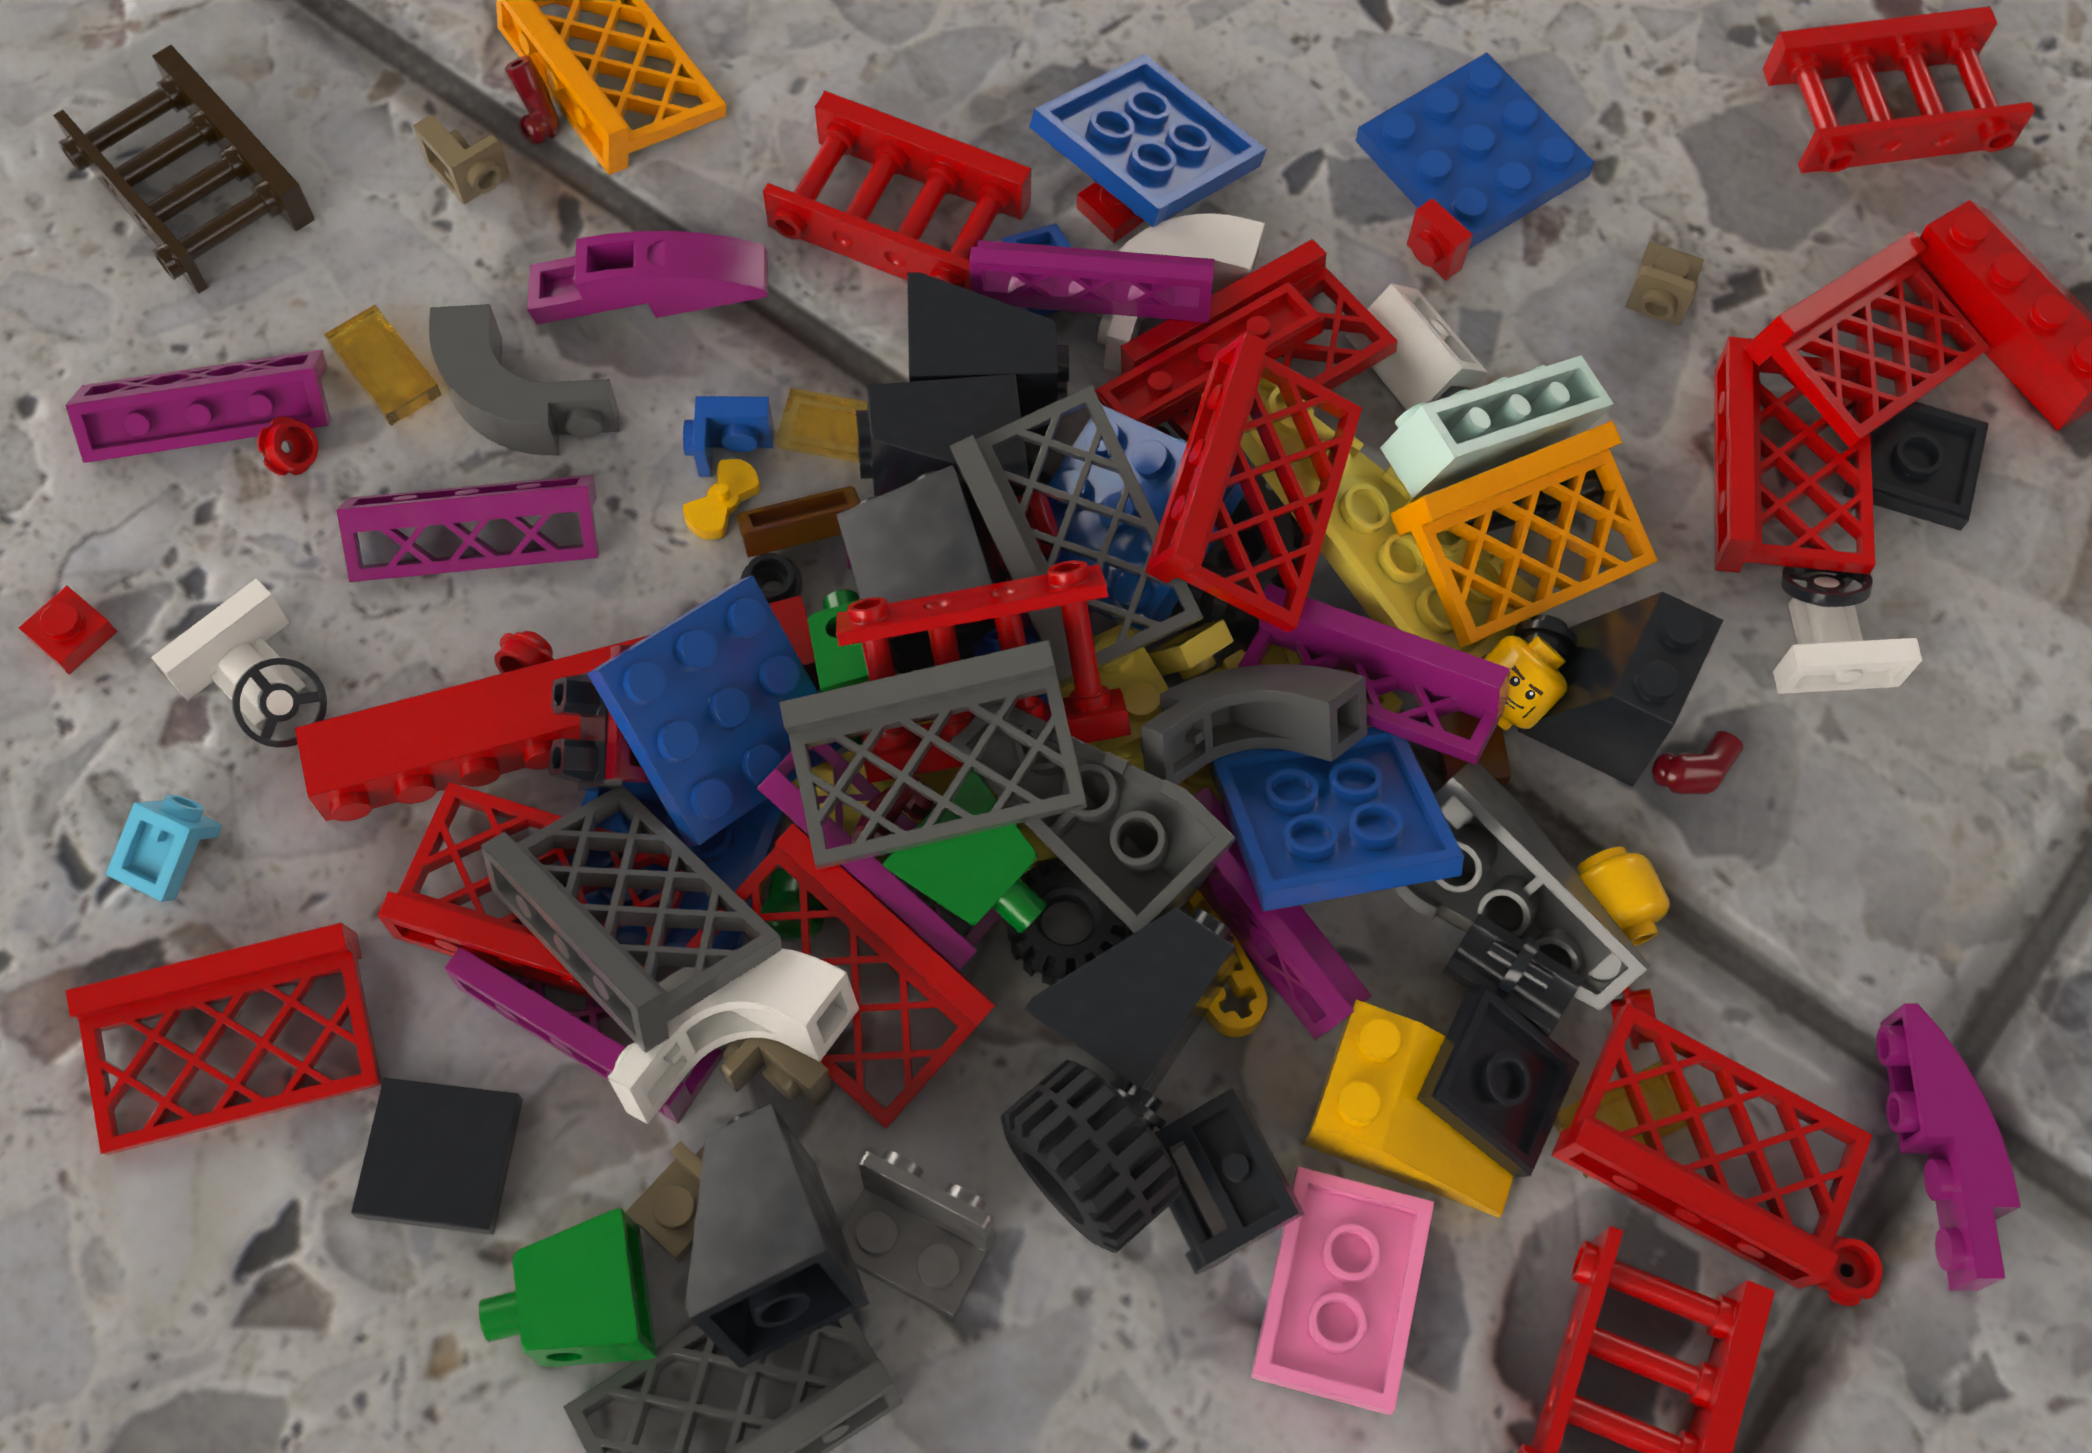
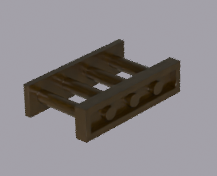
M169 45L152 55L163 79L156 82L158 89L86 133L82 132L63 109L53 116L65 135V138L60 140L58 144L72 165L79 172L86 168L91 170L157 246L152 249V252L166 273L173 280L182 275L199 294L206 290L208 286L193 261L266 214L273 218L280 213L296 232L314 221L315 218L299 183L172 45ZM171 109L177 113L185 109L190 114L187 117L189 124L117 168H114L101 153ZM203 143L207 147L216 143L222 149L219 152L221 157L219 160L148 204L132 188ZM235 178L239 182L248 178L254 185L251 187L253 194L180 240H177L163 224Z

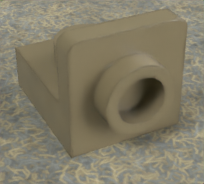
M433 114L413 125L425 163L463 205L483 193L492 191L500 182L509 177L510 172L503 147L495 135L491 134L469 146L459 131L454 129L448 132Z
M1649 241L1625 307L1641 312L1649 318L1664 320L1680 326L1698 287L1697 280L1705 259Z
M746 1038L732 1041L723 1054V1058L726 1061L720 1069L726 1083L736 1092L740 1091L764 1064L768 1066L762 1072L764 1077L775 1089L791 1101L800 1094L815 1107L833 1087L829 1071L822 1063L775 1040Z
M681 1141L670 1151L675 1160L626 1210L627 1215L678 1263L692 1250L704 1146L694 1154Z

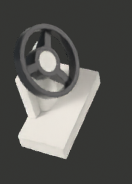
M1784 567L1781 586L1787 594L1794 597L1788 605L1797 644L1791 646L1773 671L1778 694L1900 687L1922 662L1917 638L1863 641L1855 605L1866 601L1870 597L1873 584L1871 575ZM1805 572H1829L1838 575L1833 576L1828 574H1816L1810 577L1799 576L1797 574ZM1853 580L1862 585V588L1845 592V589Z
M254 579L151 657L187 701L214 681L232 701L233 714L239 727L247 736L260 744L276 748L297 745L296 737L287 740H271L277 722L291 719L297 713L300 704L319 702L318 712L313 723L324 720L327 710V695L323 683L317 674L308 666L298 661L280 658L266 643L268 639L286 627L290 622L272 594L257 579ZM289 666L303 671L312 680L317 691L309 692L310 690ZM241 712L258 729V731L262 729L260 736L248 727V725L243 719Z

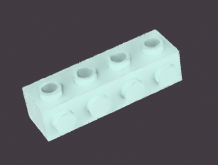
M1582 355L1552 365H1541L1529 372L1510 378L1502 377L1491 384L1475 389H1464L1449 397L1430 403H1419L1397 418L1395 424L1398 429L1380 449L1413 499L1451 486L1580 434L1613 406L1614 403Z

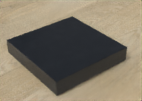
M1915 402L1870 433L1873 505L1961 531L1970 518L1989 423ZM1846 482L1843 496L1853 498L1854 488Z
M1483 983L1468 987L1418 1094L1417 1100L1515 1178L1527 1177L1533 1173L1580 1062Z
M384 1077L351 1214L358 1219L494 1235L523 1103L522 1097L518 1093Z

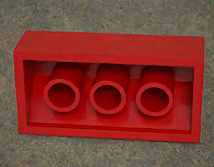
M1968 200L1927 224L1919 238L1928 249L1915 260L1991 347L1984 354L2058 431L2091 411L2092 314L1989 209L1972 200Z

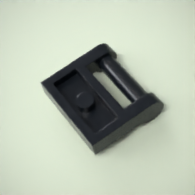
M1229 1089L1154 1133L1172 1160L1179 1178L1182 1194L1169 1206V1209L1190 1248V1251L1185 1256L1195 1275L1221 1264L1238 1251L1305 1214L1239 1090ZM1184 1145L1190 1153L1228 1229L1215 1236L1172 1155Z

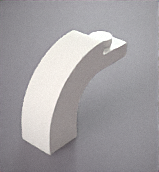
M1225 214L1185 215L1165 220L1155 227L1151 226L1141 231L1118 251L1215 259L1213 295L1255 271L1265 223ZM1097 313V316L1102 317L1097 335V343L1106 345L1104 369L1121 373L1120 346L1139 336L1146 317Z
M782 949L668 1021L669 1039L647 1053L636 1043L628 1045L618 1057L614 1070L607 1078L625 1111L649 1124L695 1064L709 1052L726 1043L746 1038L771 1039L786 1044L820 1062L859 1010L847 973L811 955ZM684 967L661 981L659 985L669 993L693 978L695 967Z

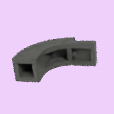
M490 304L430 307L429 341L431 351L448 395L462 418L485 438L519 452L536 455H559V435L572 434L578 437H592L603 432H619V409L610 379L535 382L520 378L507 371L501 365L502 336Z
M1297 664L1245 666L1202 675L1182 682L1160 694L1161 713L1141 726V752L1143 754L1145 772L1162 780L1166 779L1176 785L1211 761L1245 750L1281 749L1332 762L1367 736L1366 678L1362 675L1341 670Z

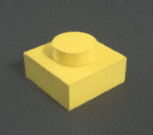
M1224 619L1187 628L1149 651L1148 654L1161 676L1179 672L1182 679H1188L1213 667L1216 664L1213 654L1228 646L1234 640Z

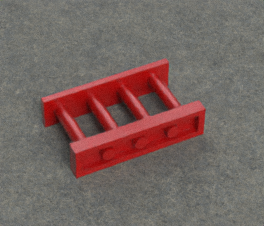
M1991 6L1779 32L1762 70L1768 86L1790 83L1798 84L1806 103L1815 132L1798 163L1801 174L1819 171L1839 172L1850 167L1983 150L1997 152L2007 147H2012L2035 112L2032 102L1999 106L1979 59L1980 52L1997 25V20ZM1956 65L1974 109L1946 112L1928 66ZM1895 70L1903 71L1921 116L1893 119L1875 73ZM1839 77L1851 78L1868 122L1840 126L1822 80Z
M824 91L815 105L818 142L822 146L794 192L767 183L763 190L768 227L775 229L786 238L807 241L907 280V273L920 272L971 290L969 265L971 247H977L978 240L984 239L997 214L1003 213L1019 220L1023 219L1031 204V168ZM850 155L872 163L873 166L847 210L843 212L817 202L816 199L842 156ZM900 174L922 182L924 186L900 228L895 232L867 220L892 177ZM945 194H953L977 203L950 252L919 241Z
M1066 561L1049 567L1047 570L1048 574L892 603H888L887 599L882 597L865 598L851 603L847 607L848 611L837 613L836 636L839 647L862 643L869 681L895 676L888 637L928 630L934 665L939 666L961 660L954 625L994 618L1000 651L1026 645L1021 613L1060 606L1075 690L1070 693L1069 697L1062 698L1071 736L1085 743L1131 735L1128 712L1121 689H1108V687L1101 685L1087 605L1089 600L1108 597L1107 586L1100 564L1088 566L1085 561ZM1036 696L1019 699L1014 706L1047 723L1052 717L1049 702L1044 703L1041 698ZM969 711L952 715L938 737L949 743L976 715ZM934 722L920 724V726L929 730ZM904 727L889 729L884 732L871 753L902 771L921 743L922 738ZM863 735V743L868 735ZM932 745L913 775L963 766V763ZM865 761L864 766L868 784L895 779L873 764Z
M1609 1226L1593 1239V1242L1584 1240L1578 1250L1571 1271V1280L1580 1283L1533 1442L1531 1446L1523 1443L1517 1453H1558L1567 1423L1641 1453H1733L1775 1290L1746 1280L1728 1291L1726 1295L1719 1294L1714 1299L1615 1260L1623 1236V1230ZM1607 1287L1706 1326V1333L1714 1337L1708 1362L1701 1361L1697 1366H1694L1597 1327L1596 1324ZM1587 1354L1688 1394V1402L1696 1405L1689 1432L1682 1430L1677 1436L1576 1395Z

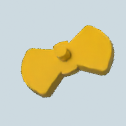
M723 459L718 462L717 484L715 483L709 488L706 497L683 505L684 521L696 536L706 540L725 537L730 514L737 509L741 502L760 493V479L753 466L741 459Z

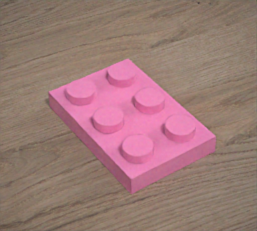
M1298 1166L1291 1189L1305 1214L1283 1226L1250 1378L1391 1415L1395 1412L1434 1201Z

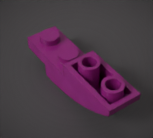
M635 231L577 238L575 256L530 265L527 310L536 325L647 303L654 316L660 318L768 297V252L764 244L734 237L696 232Z
M1904 1003L1880 1022L1881 1026L1876 1037L1877 1055L1880 1063L1883 1066H1887L1891 1089L1886 1104L1887 1120L1891 1130L1898 1133L1901 1153L1928 1154L1929 1160L1926 1162L1924 1169V1183L1929 1198L1936 1203L1940 1227L1935 1238V1252L1940 1267L1947 1271L1950 1291H1978L2005 1279L1996 1220L2021 1208L2013 1169L1996 1121L1982 1091L1964 1060L1943 1031L1918 1003Z

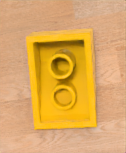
M1356 999L1352 1006L1354 1012L1346 1018L1304 1146L1500 1218L1505 1207L1513 1175L1417 1100L1418 1094L1446 1036L1421 1022Z

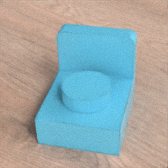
M167 794L164 800L134 802L105 875L161 902L176 900L199 840L218 838L223 825L203 816L205 808L201 804L182 796Z

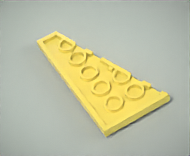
M1261 377L1257 390L1268 415L1287 408L1278 386ZM1314 409L1308 410L1321 443L1333 439L1335 431L1314 416ZM1250 414L1247 422L1252 421ZM1292 417L1272 423L1287 456L1305 449ZM1257 429L1244 433L1240 445L1254 466L1259 467L1271 462ZM1354 437L1320 552L1372 620L1482 658L1495 648L1502 639L1511 636L1517 624L1461 648L1412 532L1399 537L1390 513L1428 494L1412 499L1392 466L1390 465L1384 471L1360 452L1364 444ZM1310 458L1291 464L1304 496L1308 497L1316 494L1320 480ZM1275 470L1262 475L1283 504H1289ZM1314 504L1309 505L1311 511ZM1447 530L1436 534L1446 558L1461 566L1468 541ZM1481 549L1475 574L1498 584L1504 560ZM1516 574L1511 592L1533 603L1537 590ZM1470 588L1466 605L1475 626L1478 627L1487 622L1493 599ZM1506 607L1505 614L1510 613L1514 610L1509 607Z

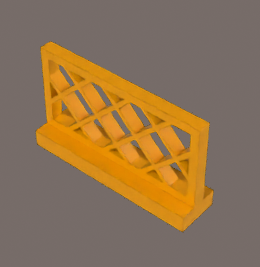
M496 0L498 29L519 57H531L548 88L552 101L608 175L629 168V153L726 117L727 104L644 0H615V2L609 0ZM550 4H557L569 7L570 10L565 19L544 14L539 8ZM581 10L609 17L605 28L577 22ZM623 20L642 25L645 29L643 38L615 31L618 21ZM570 37L598 43L595 54L591 55L571 50L568 47ZM608 47L637 53L633 64L604 58ZM646 56L670 61L674 66L672 73L643 67ZM598 73L627 80L623 92L598 86L595 82ZM636 83L666 89L662 101L633 95ZM675 92L698 97L703 104L693 108H686L671 104ZM626 110L654 116L655 120L651 124L632 130L624 120Z
M1613 420L1423 496L1390 513L1399 537L1412 532L1461 648L1658 561L1610 451L1611 448L1622 443ZM1595 469L1605 492L1601 506L1580 495L1585 474ZM1568 480L1566 487L1559 484ZM1540 491L1562 502L1556 525L1534 515ZM1522 499L1520 507L1513 503ZM1575 510L1597 521L1591 544L1569 533ZM1492 511H1496L1515 521L1509 545L1486 534ZM1475 519L1473 527L1465 522ZM1610 528L1624 536L1633 559L1624 562L1604 551ZM1529 529L1551 540L1545 564L1522 553ZM1447 530L1468 541L1461 566L1446 558L1436 534ZM1565 548L1586 558L1580 582L1558 571ZM1481 549L1504 560L1498 584L1475 574ZM1600 566L1607 569L1601 573H1598ZM1518 567L1540 578L1533 603L1511 592ZM1554 586L1561 589L1552 594ZM1470 588L1493 599L1487 622L1478 627L1475 626L1466 605ZM1506 607H1509L1514 610L1510 613L1505 614Z

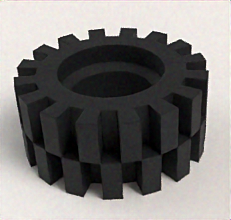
M1058 859L1046 861V870L1041 873L1036 866L1026 873L1025 883L1047 903V906L1022 933H1019L1008 922L1007 932L1008 940H1011V952L1015 960L1020 958L1023 960V970L1031 977L1037 971L1042 974V983L1052 985L1055 978H1064L1124 940L1126 925L1068 867H1059ZM1062 901H1071L1083 906L1090 914L1093 923L1088 936L1082 941L1071 945L1059 944L1051 940L1044 933L1041 926V918L1051 905Z

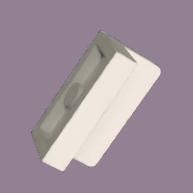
M1391 283L1367 309L1398 340L1396 352L1371 366V368L1406 410L1422 402L1430 403L1436 401L1450 386L1471 389L1487 373L1486 369L1418 289ZM1346 332V337L1357 350H1362L1372 344L1365 334Z

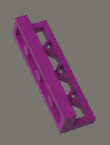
M978 240L977 247H971L969 260L971 291L1016 307L1209 323L1215 259Z
M323 349L82 385L65 405L83 463L258 437L262 428L270 426L272 419L282 416L291 417L296 421L303 422L310 428L328 426L331 421L321 381L327 368Z
M594 474L349 497L336 509L349 582L598 558L599 547L593 505L597 499ZM578 511L583 544L559 546L539 530L552 514ZM541 515L534 525H531L522 518L524 516ZM505 518L526 535L513 551L497 552L477 537V535L489 520ZM479 521L472 531L460 524L462 522ZM441 524L464 540L451 557L441 558L434 557L415 541L427 526ZM417 527L410 537H407L398 530L399 528ZM380 530L402 546L389 563L363 565L358 532ZM532 539L544 547L524 549ZM469 545L481 553L462 555ZM407 551L419 559L400 561Z
M1268 584L1264 591L1266 599L1283 607L1287 594L1286 589ZM1306 597L1298 627L1288 633L1259 619V630L1238 665V668L1263 665L1261 661L1271 644H1275L1296 652L1301 662L1297 665H1310L1331 669L1341 668L1354 674L1365 676L1367 725L1477 765L1504 712L1508 699L1510 668L1309 597ZM1399 689L1413 694L1419 707L1397 714L1384 709L1377 696ZM1460 711L1477 717L1480 721L1471 739L1468 740L1444 731L1438 718Z
M829 744L808 748V751L811 749L815 750L833 767L835 787L850 763ZM791 751L757 789L809 835L800 790L786 778L795 767ZM858 772L851 784L862 794H850L848 796L856 801H871L881 791L872 783L868 784V780ZM818 796L819 803H824L828 796ZM841 801L835 807V821L829 817L824 824L828 849L852 844L851 836L844 831L843 805ZM903 811L895 822L897 826L905 831L913 830L917 826ZM891 853L884 854V860H885ZM871 857L841 864L959 971L977 952L974 946L1001 917L997 911L991 908L975 926H971L961 936L942 919L941 905L933 901V911L914 894L921 893L911 885H904L876 858Z
M1205 787L1195 794L1194 797L1233 834L1223 806L1210 789ZM1235 840L1198 890L1223 923L1232 930L1231 933L1314 1040H1316L1354 1012L1352 1006L1356 999L1365 1002L1372 995L1301 905L1269 911L1262 910Z
M458 948L444 967V970L459 990L609 1081L607 1077L614 1070L618 1057L627 1046H623L601 1033L599 1019L611 1016L601 1006H596V1001L585 998L587 1009L568 1013L546 999L545 985L524 978L513 979L464 948ZM716 1048L699 1060L686 1081L678 1085L658 1112L679 1124L722 1060V1050Z

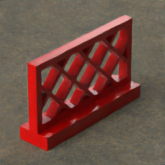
M1911 231L1778 315L1744 348L1758 367L1774 358L1849 448L1978 359L1991 348L1916 262L1915 259L1927 250L1928 247L1914 231ZM1904 283L1919 298L1921 306L1904 301ZM1871 309L1888 314L1890 328L1872 323ZM1906 320L1923 325L1924 339L1907 334ZM1838 330L1856 335L1857 350L1838 344ZM1941 332L1949 334L1964 352L1943 346ZM1874 342L1891 347L1892 361L1875 356ZM1799 351L1822 357L1823 373L1813 370ZM1909 353L1926 358L1928 373L1910 367ZM1840 363L1858 369L1859 384L1841 379ZM1876 375L1894 381L1895 396L1877 390ZM1842 398L1861 403V424L1844 407Z
M1311 239L1214 293L1211 296L1209 323L1168 319L1120 346L1121 375L1287 282H1290L1307 301L1324 292L1336 305L1335 314L1318 312L1324 318L1323 329L1332 330L1329 346L1304 343L1281 356L1284 357L1283 365L1288 368L1291 367L1292 358L1326 362L1324 372L1314 378L1307 377L1323 387L1332 390L1394 354L1397 350L1398 340L1325 267L1327 253L1314 239ZM1339 331L1365 334L1372 344L1362 350L1337 347ZM1200 402L1166 421L1179 437L1185 441H1188Z
M1245 331L1215 355L1144 573L1166 584L1179 578L1288 633L1296 629L1299 624L1362 407L1266 356L1265 351L1268 342ZM1261 377L1278 386L1287 408L1268 415L1257 390ZM1316 407L1339 419L1334 438L1321 443L1308 414V410ZM1250 414L1252 421L1247 422ZM1292 417L1305 449L1287 456L1272 423ZM1257 429L1271 462L1251 469L1240 443L1244 433ZM1306 458H1310L1320 480L1317 493L1308 497L1304 496L1291 467V464ZM1233 469L1235 475L1230 477L1231 471ZM1275 470L1289 504L1269 511L1255 478ZM1240 484L1254 517L1233 525L1222 499L1226 488ZM1314 504L1311 511L1309 505ZM1293 512L1304 538L1300 549L1288 553L1273 519ZM1214 525H1216L1218 531L1212 533ZM1258 525L1272 560L1252 567L1237 533ZM1221 539L1237 573L1227 578L1202 567L1208 544ZM1297 559L1294 567L1292 560ZM1275 567L1277 568L1287 591L1283 607L1266 599L1256 577L1257 574ZM1241 582V584H1242L1243 587H1241V586H1239V585H1237V584H1235V583Z
M1729 336L1714 370L1715 571L1740 573L1744 563L1748 562L1870 575L1875 567L1870 434L1842 454H1839L1818 435V433L1829 426L1823 416L1808 426L1787 407L1804 394L1775 359L1772 358L1758 367L1744 350L1753 338ZM1802 356L1813 370L1823 373L1822 358ZM1840 363L1841 379L1859 384L1858 369ZM1760 372L1780 374L1794 387L1780 398H1777L1760 383ZM1845 399L1843 401L1844 407L1848 411L1851 410L1854 419L1861 424V403ZM1760 405L1765 408V409H1763L1761 412H1760ZM1773 416L1795 435L1793 439L1781 448L1772 443L1760 430V426ZM1803 444L1827 464L1811 477L1788 457ZM1761 454L1766 458V459H1764L1762 462H1761ZM1774 466L1797 486L1782 499H1779L1761 483V476ZM1835 472L1854 488V497L1844 505L1837 502L1819 485ZM1804 495H1807L1828 515V517L1812 529L1789 508V506ZM1762 505L1767 509V510L1764 511L1763 513H1762ZM1854 510H1855V517L1851 514V512L1854 511ZM1776 517L1798 539L1789 546L1762 544V527ZM1837 523L1856 540V553L1835 551L1820 536Z
M449 782L398 892L388 891L377 914L379 919L395 939L449 956H453L458 948L462 947L501 972L596 1001L526 926L522 925L523 923L514 913L503 918L486 914L479 897L492 891L489 876L472 883L462 860L463 857L481 850L483 843L503 832L511 836L529 827L542 829L563 816ZM460 805L485 812L492 827L458 844H455L449 831ZM495 816L508 819V821L499 825ZM599 827L595 829V832L616 833ZM445 840L448 848L439 852V849L443 841ZM554 848L537 859L543 865H550L560 860L562 866H570L567 856L574 854L576 850ZM608 851L615 864L611 868L620 869L621 859L618 853L623 854L624 852ZM637 853L633 870H641L652 864L668 868L670 858L665 854ZM452 862L455 863L465 885L464 888L440 899L420 894L428 873ZM580 886L577 895L578 901L581 904H588L585 895L602 887ZM627 889L634 904L632 907L659 908L662 892L640 901L635 889ZM675 891L671 909H679L686 891ZM472 901L475 910L460 905ZM644 926L648 934L644 945L650 946L654 927ZM671 928L666 930L663 946Z
M792 823L776 840V847L737 888L735 893L745 903L752 897V909L765 922L801 920L802 953L812 956L810 919L839 918L849 928L850 957L820 958V960L831 965L851 964L852 990L859 1010L853 1017L855 1053L831 1055L826 1053L820 1063L828 1069L830 1078L887 1129L997 1005L845 867L840 864L818 870L814 863L809 835L799 826ZM781 866L799 882L800 912L763 914L762 885ZM809 892L829 910L810 911ZM700 929L686 945L688 948L700 947L703 929ZM715 930L714 938L719 934L721 930ZM859 938L878 955L859 956ZM887 962L899 973L900 1002L862 1005L860 964ZM908 982L929 1001L909 1002ZM938 1008L958 1026L940 1048L911 1050L910 1009ZM901 1010L903 1050L864 1053L862 1012ZM931 1057L913 1077L912 1058ZM903 1058L905 1088L886 1108L865 1089L864 1060ZM855 1061L856 1080L837 1062Z
M340 922L65 990L69 1016L79 1021L100 1153L110 1155L381 1086L382 1081L358 959H362L357 933ZM342 972L346 997L331 1020L301 1003L317 978ZM298 983L290 996L277 989ZM267 991L285 1002V1004L261 1037L233 1019L250 995ZM230 1000L222 1013L210 1006ZM198 1008L217 1020L193 1054L165 1036L181 1012ZM296 1009L325 1026V1029L303 1062L273 1044ZM349 1014L354 1034L341 1027ZM161 1017L154 1029L142 1023L143 1021ZM129 1025L148 1038L124 1071L106 1060L102 1032ZM228 1027L257 1044L235 1078L205 1061ZM336 1033L356 1045L361 1074L332 1080L314 1069V1066ZM159 1044L188 1061L166 1095L161 1094L137 1079V1076ZM269 1051L298 1069L281 1094L265 1098L245 1085ZM202 1069L229 1087L212 1112L196 1115L179 1105L177 1101L198 1070ZM108 1072L119 1079L112 1090ZM308 1075L322 1083L300 1089ZM130 1087L135 1088L159 1103L143 1129L119 1135L115 1108ZM240 1093L253 1100L232 1106ZM171 1111L184 1118L162 1124Z
M1626 1004L1617 1013L1570 1127L1561 1131L1551 1156L1793 1287L1801 1289L1827 1282L1831 1279L1839 1257L1831 1249L1873 1135L1641 1010ZM1631 1029L1653 1040L1663 1066L1638 1074L1634 1073L1624 1048ZM1675 1052L1687 1059L1678 1061ZM1700 1065L1713 1072L1724 1099L1697 1108L1682 1070ZM1616 1067L1620 1079L1609 1082ZM1667 1075L1682 1113L1653 1121L1639 1083ZM1737 1086L1745 1089L1748 1092L1739 1094ZM1624 1088L1639 1125L1624 1131H1619L1595 1118L1604 1094ZM1760 1097L1773 1104L1786 1133L1759 1141L1743 1102ZM1728 1107L1743 1146L1716 1155L1700 1116ZM1798 1118L1810 1125L1801 1127ZM1685 1121L1701 1160L1682 1165L1669 1158L1657 1129ZM1820 1130L1847 1144L1838 1169L1822 1175L1805 1135ZM1642 1134L1646 1145L1632 1137ZM1789 1141L1805 1180L1778 1188L1762 1149ZM1747 1154L1763 1194L1745 1199L1730 1191L1719 1164L1720 1162ZM1704 1168L1708 1178L1695 1172V1170ZM1834 1179L1828 1192L1825 1182ZM1809 1187L1820 1214L1813 1235L1793 1225L1783 1201V1195ZM1766 1201L1770 1212L1756 1204Z

